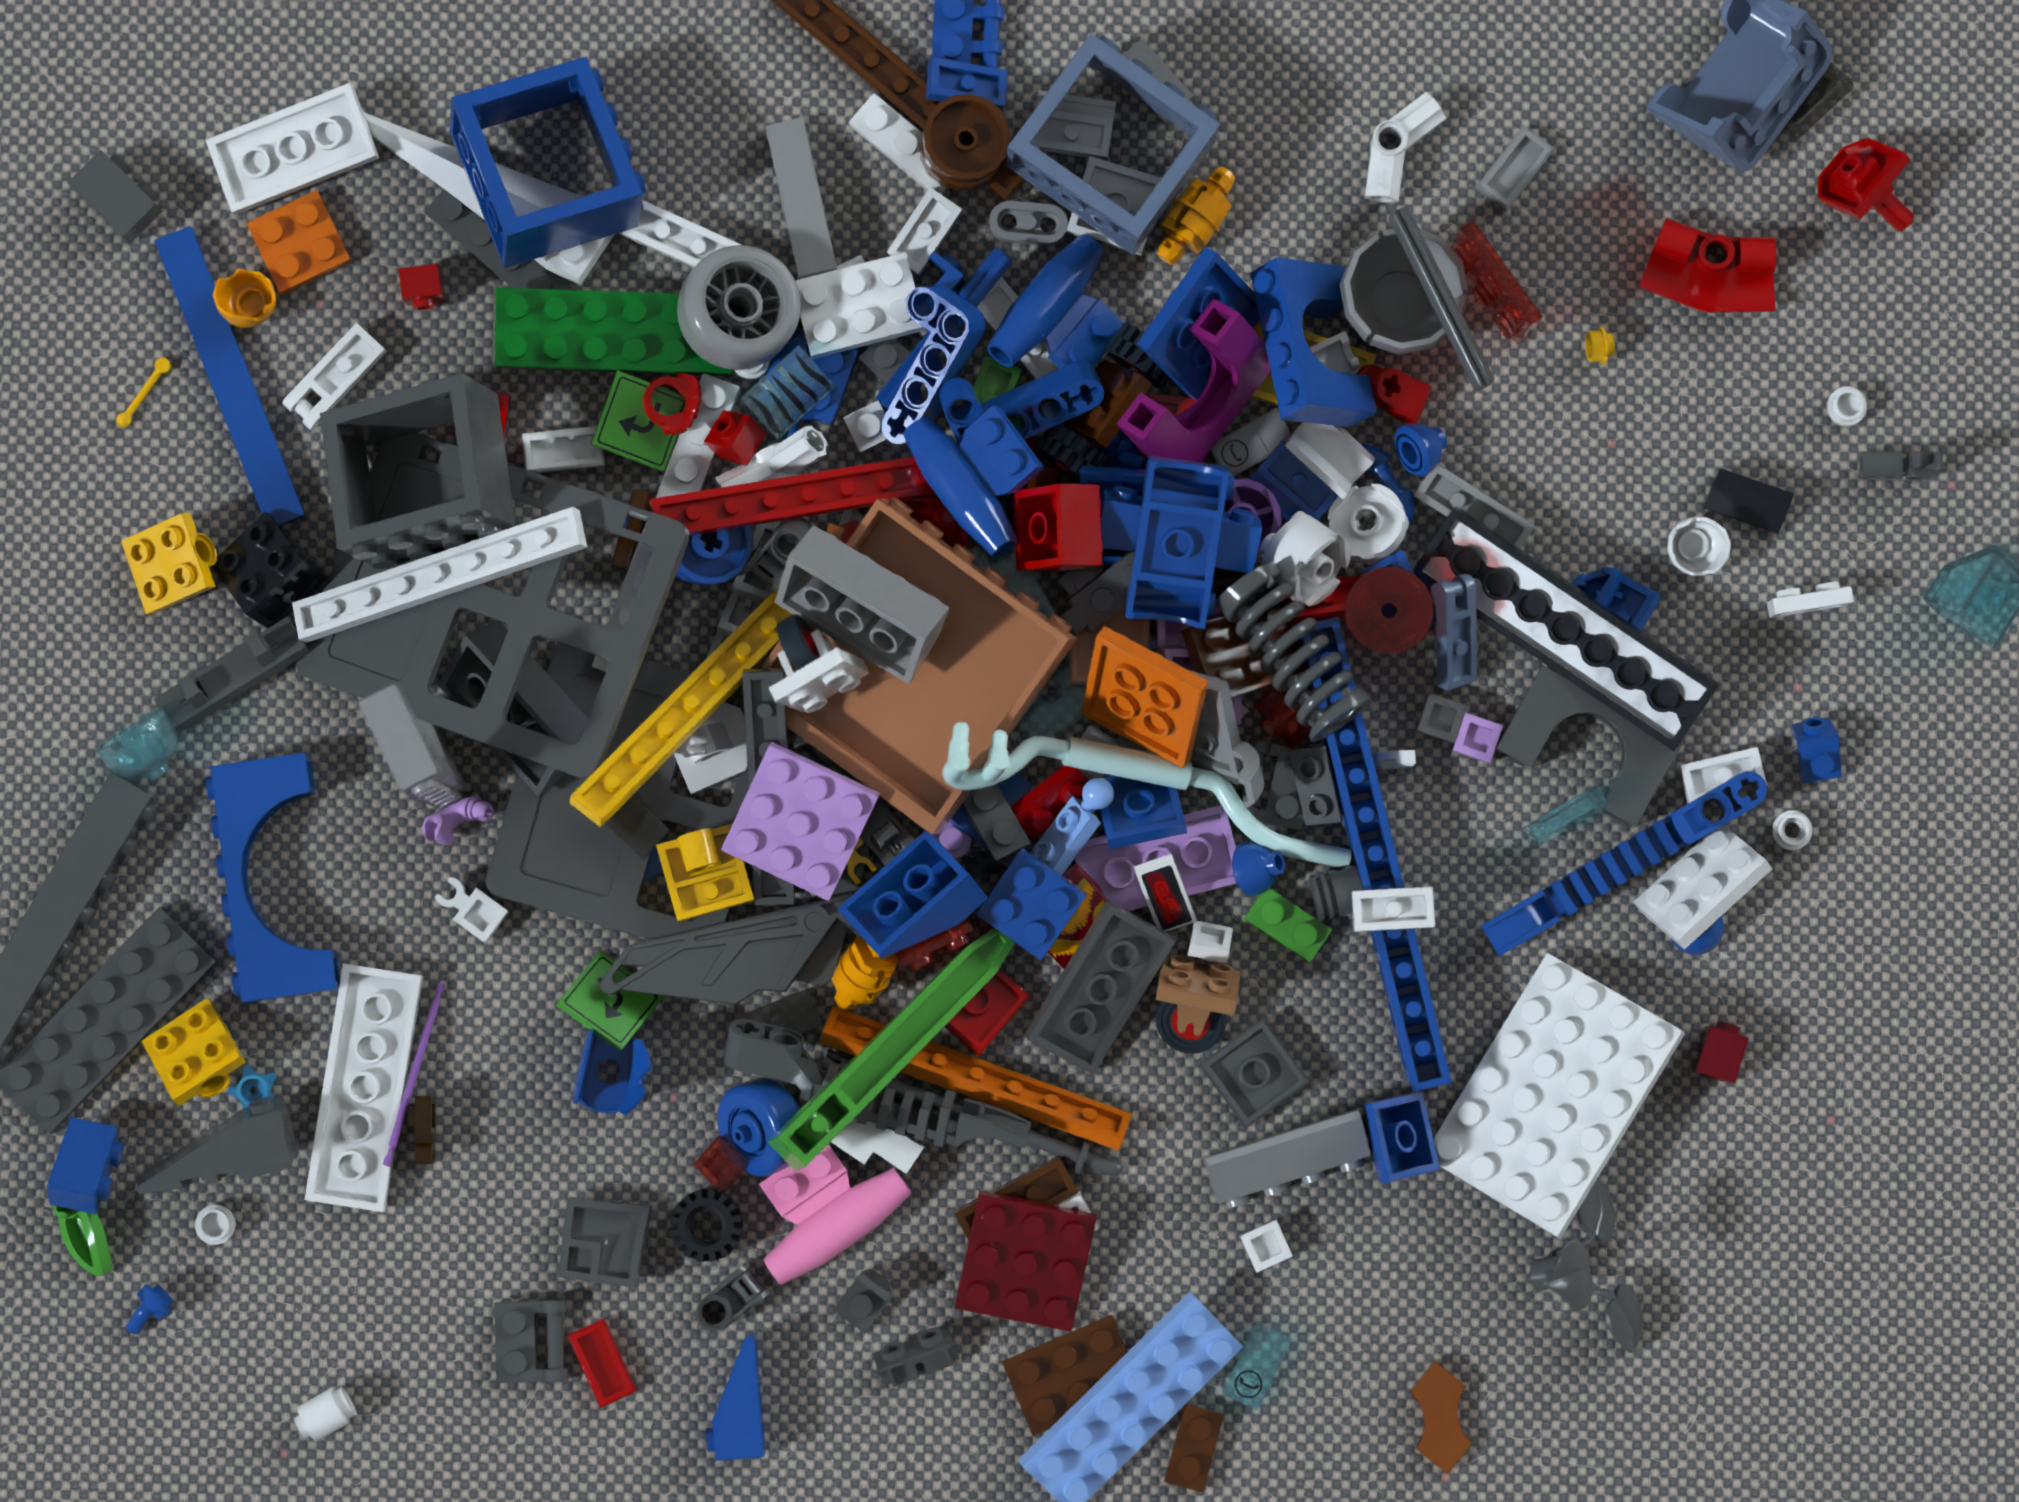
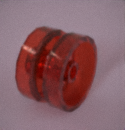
M1398 567L1376 568L1362 575L1350 588L1345 602L1346 624L1352 636L1366 649L1381 654L1402 653L1416 646L1427 634L1433 618L1432 598L1425 584L1412 572ZM1385 603H1391L1396 606L1397 612L1394 614V617L1386 618L1382 615L1381 608Z

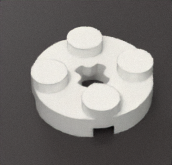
M1370 484L1371 486L1358 488L1357 485L1351 487L1344 499L1339 496L1337 497L1328 513L1329 529L1350 544V559L1364 562L1367 565L1381 561L1382 558L1394 552L1401 544L1409 527L1404 506L1397 495L1389 488L1380 484ZM1373 515L1376 516L1373 528L1365 531L1360 530L1362 527L1359 522L1360 518L1364 516L1369 519Z

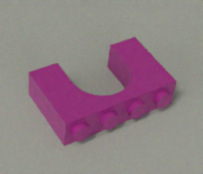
M1212 298L1189 328L1191 333L1208 351L1211 362L1208 382L1199 399L1189 409L1174 416L1167 408L1140 393L1117 422V426L1147 458L1150 455L1201 463L1271 371L1265 342L1240 313Z

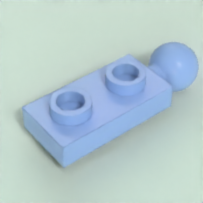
M1093 778L1084 785L1082 791L1083 800L1073 796L1069 799L1030 852L1061 875L1101 822L1094 815L1096 809H1104L1113 801L1114 789L1110 782L1103 778Z

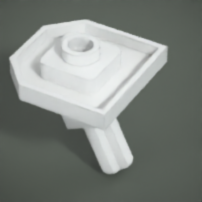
M724 702L674 753L691 795L747 771L745 718L740 708Z

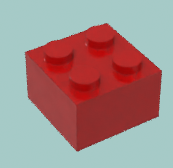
M1055 484L1018 490L1014 493L1015 534L1018 538V543L1015 546L1016 571L1057 572L1102 565L1103 542L1101 539L1100 518L1102 503L1099 485Z

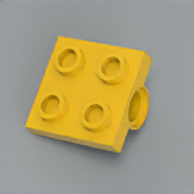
M180 513L121 540L146 615L156 614L216 587L209 569L217 561L216 548L208 536L203 533H197L191 513Z
M732 824L714 829L707 828L681 835L675 840L656 845L678 923L755 901L744 861L721 850Z
M209 998L201 1001L141 1041L170 1097L178 1106H181L197 1094L200 1097L209 1098L222 1093L227 1089L231 1081L228 1074L246 1063L215 1004Z

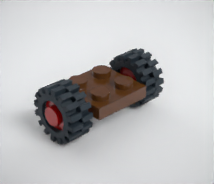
M1123 323L1106 347L1107 353L1114 357L1118 363H1121L1123 367L1104 360L1101 366L1096 368L1104 389L1102 402L1090 411L1049 428L1035 447L1037 452L1044 456L1043 458L1059 467L1064 474L1072 477L1078 483H1080L1081 466L1109 467L1111 461L1099 452L1097 448L1091 446V443L1093 442L1107 448L1120 430L1117 422L1140 393L1145 395L1151 385L1163 390L1171 380L1137 345L1144 331L1141 332L1137 327L1131 326L1129 323Z

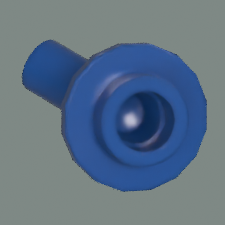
M1116 435L1107 448L1102 447L1101 453L1111 461L1109 467L1146 469L1148 458L1139 455V448L1128 436Z
M146 1283L136 1294L142 1303L128 1321L126 1328L132 1334H139L152 1315L159 1321L171 1315L173 1312L168 1306L174 1301L159 1284L152 1289Z

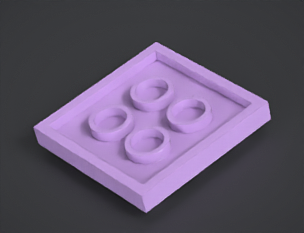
M771 741L721 850L829 901L880 793Z

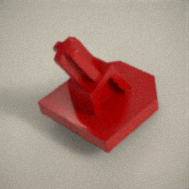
M1868 137L1844 146L1818 176V198L1824 205L1859 220L1869 210H1875L1893 228L1901 232L1913 222L1914 214L1892 194L1895 188L1891 183L1911 159L1905 152Z

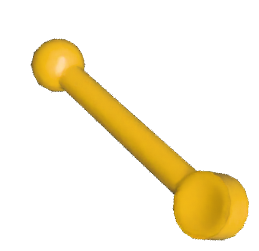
M161 357L156 360L153 374L127 410L117 415L116 422L120 427H128L131 424V416L162 374H166L171 370V363L168 359Z

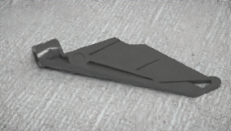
M854 893L833 897L829 901L824 899L630 944L624 949L602 979L600 988L607 995H614L621 990L734 1005H737L759 990L786 993L838 921L861 937L837 910ZM622 965L644 966L615 984L613 977Z

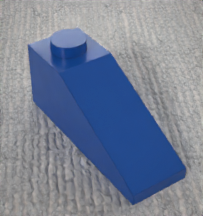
M750 1334L745 1337L712 1420L713 1427L706 1428L708 1452H715L716 1461L764 1457L766 1454L756 1334Z

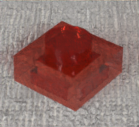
M717 1136L693 1165L719 1192H726L744 1172L748 1163L724 1136Z

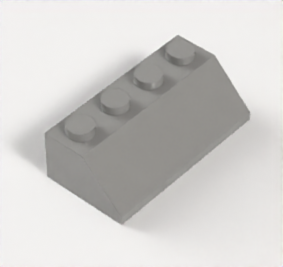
M814 525L789 554L774 602L793 615L798 614L808 624L819 629L821 632H825L826 635L908 685L915 678L941 633L950 608L936 597L928 595L910 584L900 575L890 572L872 561L867 555L857 552L839 541L834 535L826 533Z
M1351 1110L1203 1157V1161L1217 1204L1226 1202L1229 1209L1250 1202L1249 1194L1264 1190L1266 1197L1289 1190L1286 1183L1302 1178L1305 1185L1327 1178L1324 1170L1340 1166L1343 1173L1365 1166L1362 1158L1371 1156L1360 1112L1359 1110Z

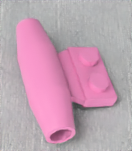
M828 1144L806 1167L794 1171L789 1165L759 1183L781 1217L797 1225L763 1258V1261L777 1282L783 1285L826 1264L876 1229L912 1192L894 1167L850 1188L848 1170L831 1145Z

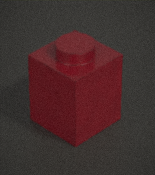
M1717 1021L1716 1027L1705 1026L1691 1072L1725 1083L1735 1084L1749 1038L1739 1035L1741 1028L1729 1023Z

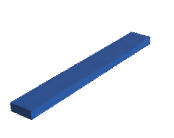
M189 226L154 240L261 513L267 512L272 515L280 527L306 517L233 328L217 310L213 298L215 283L194 229Z

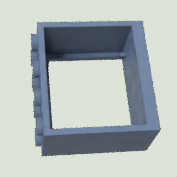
M1090 33L1008 145L1005 166L1134 256L1215 144L1221 124L1216 121V114L1202 104L1194 106L1184 99L1185 94L1179 87L1169 81L1163 84L1151 75L1153 73L1152 70L1145 63L1135 58L1130 61L1120 54V48L1112 40L1105 36L1097 38ZM1088 65L1092 70H1098L1187 133L1186 136L1191 138L1138 212H1133L1132 210L1127 212L1040 151V146L1035 141V137Z

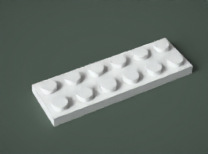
M343 964L304 1200L385 1212L395 1149L392 1155L391 1166H384L383 1161L388 1153L389 1141L405 1092L423 976Z

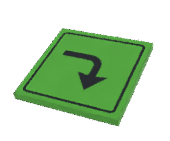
M617 370L590 445L665 472L678 433L676 435H665L662 427L653 423L645 414L642 398L650 382ZM658 387L652 394L654 408L663 415H674L678 412H683L685 409L686 399L678 393Z
M599 951L557 1002L556 1006L586 1028L593 1029L596 1035L621 1052L663 1000L664 996L621 990L614 995L603 993L600 983L616 961L602 951ZM621 966L613 980L617 984L632 975V973Z

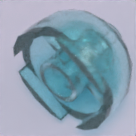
M162 707L155 708L138 717L140 721L129 727L125 725L99 745L97 753L114 774L127 780H137L147 776L150 781H153L170 769L167 762L176 753L178 739L172 721Z

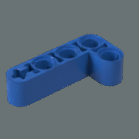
M943 285L917 287L909 293L906 300V309L909 316L929 330L930 334L882 420V432L887 440L894 444L907 443L903 433L910 424L919 418L927 416L935 422L942 409L939 399L940 388L949 379L960 377L986 328L983 313ZM929 295L934 300L933 312H931L927 307V298ZM960 316L965 322L963 334L959 331L957 325ZM941 350L945 353L947 358L945 367H943L939 361V354ZM922 383L928 389L927 400L921 395Z
M1086 361L1068 364L983 403H980L970 382L963 378L949 379L942 385L939 391V399L944 414L958 445H960L963 439L964 430L993 405L999 406L1007 417L1018 415L1015 419L1011 420V423L1025 440L1094 409L1102 402L1104 397V389L1097 371L1092 364ZM1045 399H1054L1047 405H1040ZM957 400H967L962 405L952 406Z

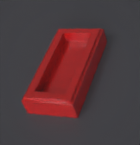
M605 1318L567 1335L600 1408L638 1391Z

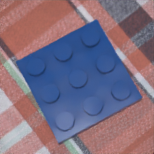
M1205 247L1200 256L1192 263L1190 270L1175 291L1170 294L1163 308L1153 322L1145 329L1143 336L1137 343L1195 401L1199 399L1208 382L1211 362L1208 351L1191 333L1189 328L1212 298L1240 313L1253 329L1260 321L1254 291L1217 252L1208 247Z

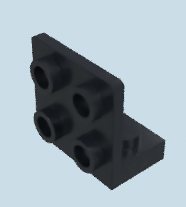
M267 512L259 516L217 557L215 565H212V568L243 612L266 628L289 616L293 612V602L309 597L328 578L320 566L299 554L273 516Z

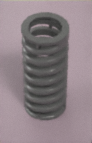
M1275 562L1266 563L1249 572L1226 589L1218 597L1216 605L1222 611L1227 621L1239 622L1236 628L1237 635L1241 639L1250 640L1248 650L1252 656L1263 657L1260 663L1262 671L1266 674H1275L1272 680L1273 687L1281 692L1287 691L1284 698L1285 704L1292 709L1300 708L1297 713V721L1300 725L1312 727L1309 737L1312 742H1316L1331 735L1356 718L1370 705L1371 699L1363 688L1358 687L1351 690L1347 686L1341 692L1343 696L1341 699L1315 711L1332 693L1350 682L1353 678V673L1351 670L1345 669L1323 685L1303 693L1318 677L1335 667L1340 662L1341 656L1337 652H1332L1312 667L1291 676L1304 661L1324 649L1328 645L1329 639L1326 635H1319L1298 651L1278 659L1288 647L1315 629L1317 623L1312 617L1306 618L1284 635L1266 642L1279 627L1298 616L1304 610V603L1296 600L1281 609L1273 617L1254 625L1262 614L1283 601L1292 592V586L1289 583L1277 586L1278 583L1275 579L1278 577L1280 569ZM1266 586L1267 589H1271L1277 586L1259 601L1241 608L1251 595Z

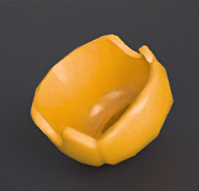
M239 268L227 278L220 277L216 281L213 291V298L220 315L231 325L240 328H251L260 325L272 316L277 304V295L272 281L258 271H245Z

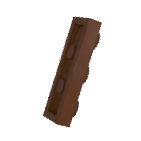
M1056 1156L990 1191V1193L1056 1205L1077 1194L1078 1191L1060 1156ZM977 1199L953 1211L967 1239H969Z

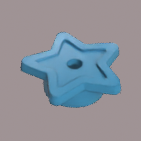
M245 1065L239 1083L228 1088L227 1093L238 1098L242 1102L243 1109L249 1107L252 1101L259 1098L272 1097L275 1100L271 1088L277 1076L275 1073L258 1075L249 1065ZM252 1087H257V1094L251 1093Z

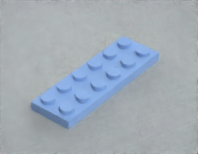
M1189 1291L1018 1459L1019 1463L1058 1502H1086L1244 1346Z

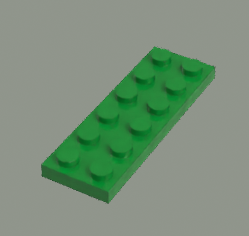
M495 288L494 368L616 372L619 370L626 373H688L692 375H702L704 373L730 376L732 374L730 369H724L705 361L686 342L680 330L677 317L679 294ZM729 304L728 307L732 312V304Z

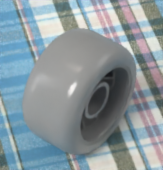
M747 245L723 247L704 257L683 283L677 304L680 330L692 350L705 361L730 370L755 368L775 357L793 336L801 311L798 286L788 268L769 252ZM728 305H738L744 312V318L734 315Z

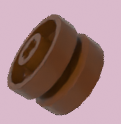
M974 94L954 95L940 102L929 114L919 143L921 161L928 175L941 186L956 191L975 190L989 183L1000 170L1006 157L1007 147L1010 144L1009 125L1001 110L986 98ZM959 138H962V139H963V142H964L965 144L971 143V145H969V146H964V145H962V144L959 142Z

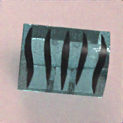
M798 345L740 399L778 440L836 386Z

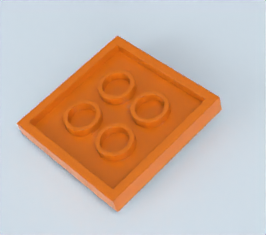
M1104 626L1096 636L1081 714L1171 763L1184 768L1192 757L1209 681Z

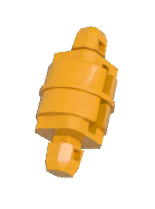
M1219 166L1207 177L1208 183L1197 177L1193 178L1180 196L1174 199L1172 207L1160 224L1168 237H1164L1158 248L1157 255L1161 260L1169 265H1174L1186 253L1185 248L1199 254L1212 236L1218 233L1220 225L1232 207L1224 195L1229 193L1235 181V176L1230 170Z
M857 937L841 955L831 979L837 990L834 998L838 1009L842 1011L852 1010L858 1004L873 1003L890 984L891 977L899 962L895 953L881 959L862 937Z

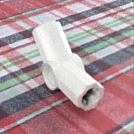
M1427 92L1391 119L1380 123L1375 128L1370 142L1371 151L1364 198L1375 202L1398 203L1405 151L1447 119L1442 108ZM1385 133L1394 134L1398 138L1400 145L1393 150L1385 149L1380 145L1379 137Z
M812 425L803 427L784 441L772 444L755 453L747 466L740 465L715 477L714 482L717 488L798 475V473L827 455L826 446L828 443L822 432L814 429Z

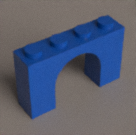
M1275 257L1250 272L1281 420L1352 427L1377 413L1369 376L1341 373L1329 369L1312 353L1303 333V315L1328 318L1344 309L1340 283L1346 269L1344 266Z

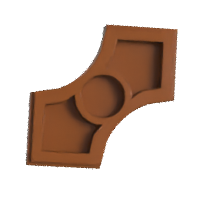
M1433 1361L1409 1391L1419 1403L1424 1418L1423 1433L1415 1448L1448 1474L1472 1444L1463 1433L1458 1420V1404L1466 1386L1440 1364Z

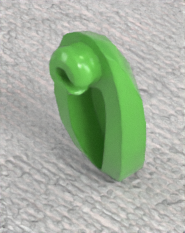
M53 1205L54 1212L58 1216L63 1241L77 1263L96 1276L110 1273L113 1270V1264L104 1229L98 1215Z

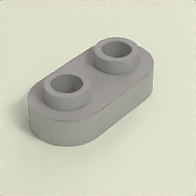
M1003 201L997 204L990 214V228L994 236L1004 242L1050 246L1063 240L1067 233L1068 219L1065 212L1053 204ZM1013 217L1017 221L1016 226L1013 229L1004 228L1002 226L1004 218ZM1045 220L1053 221L1056 225L1055 230L1049 233L1044 232L1041 229L1042 222Z

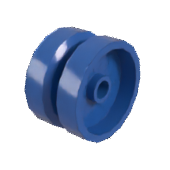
M751 526L691 535L675 577L682 582L700 586L726 582L739 574L751 557L754 543ZM701 535H706L709 539V545L706 549H704L705 542L700 540Z

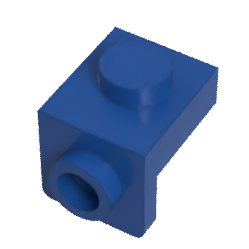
M933 251L928 257L929 263L943 274L935 285H943L958 294L957 291L965 282L964 275L960 272L963 269L962 265L947 253H944L941 257ZM929 295L927 298V307L931 312H933L934 300Z
M1811 717L1801 723L1792 724V734L1797 742L1799 777L1802 783L1842 777L1839 735L1829 718Z

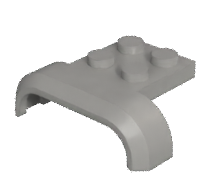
M1194 672L1208 680L1209 683L1190 761L1193 766L1239 779V783L1245 785L1246 795L1243 798L1244 806L1248 808L1258 800L1264 789V777L1259 755L1253 746L1240 740L1228 681ZM1121 735L1115 741L1116 746L1153 753Z

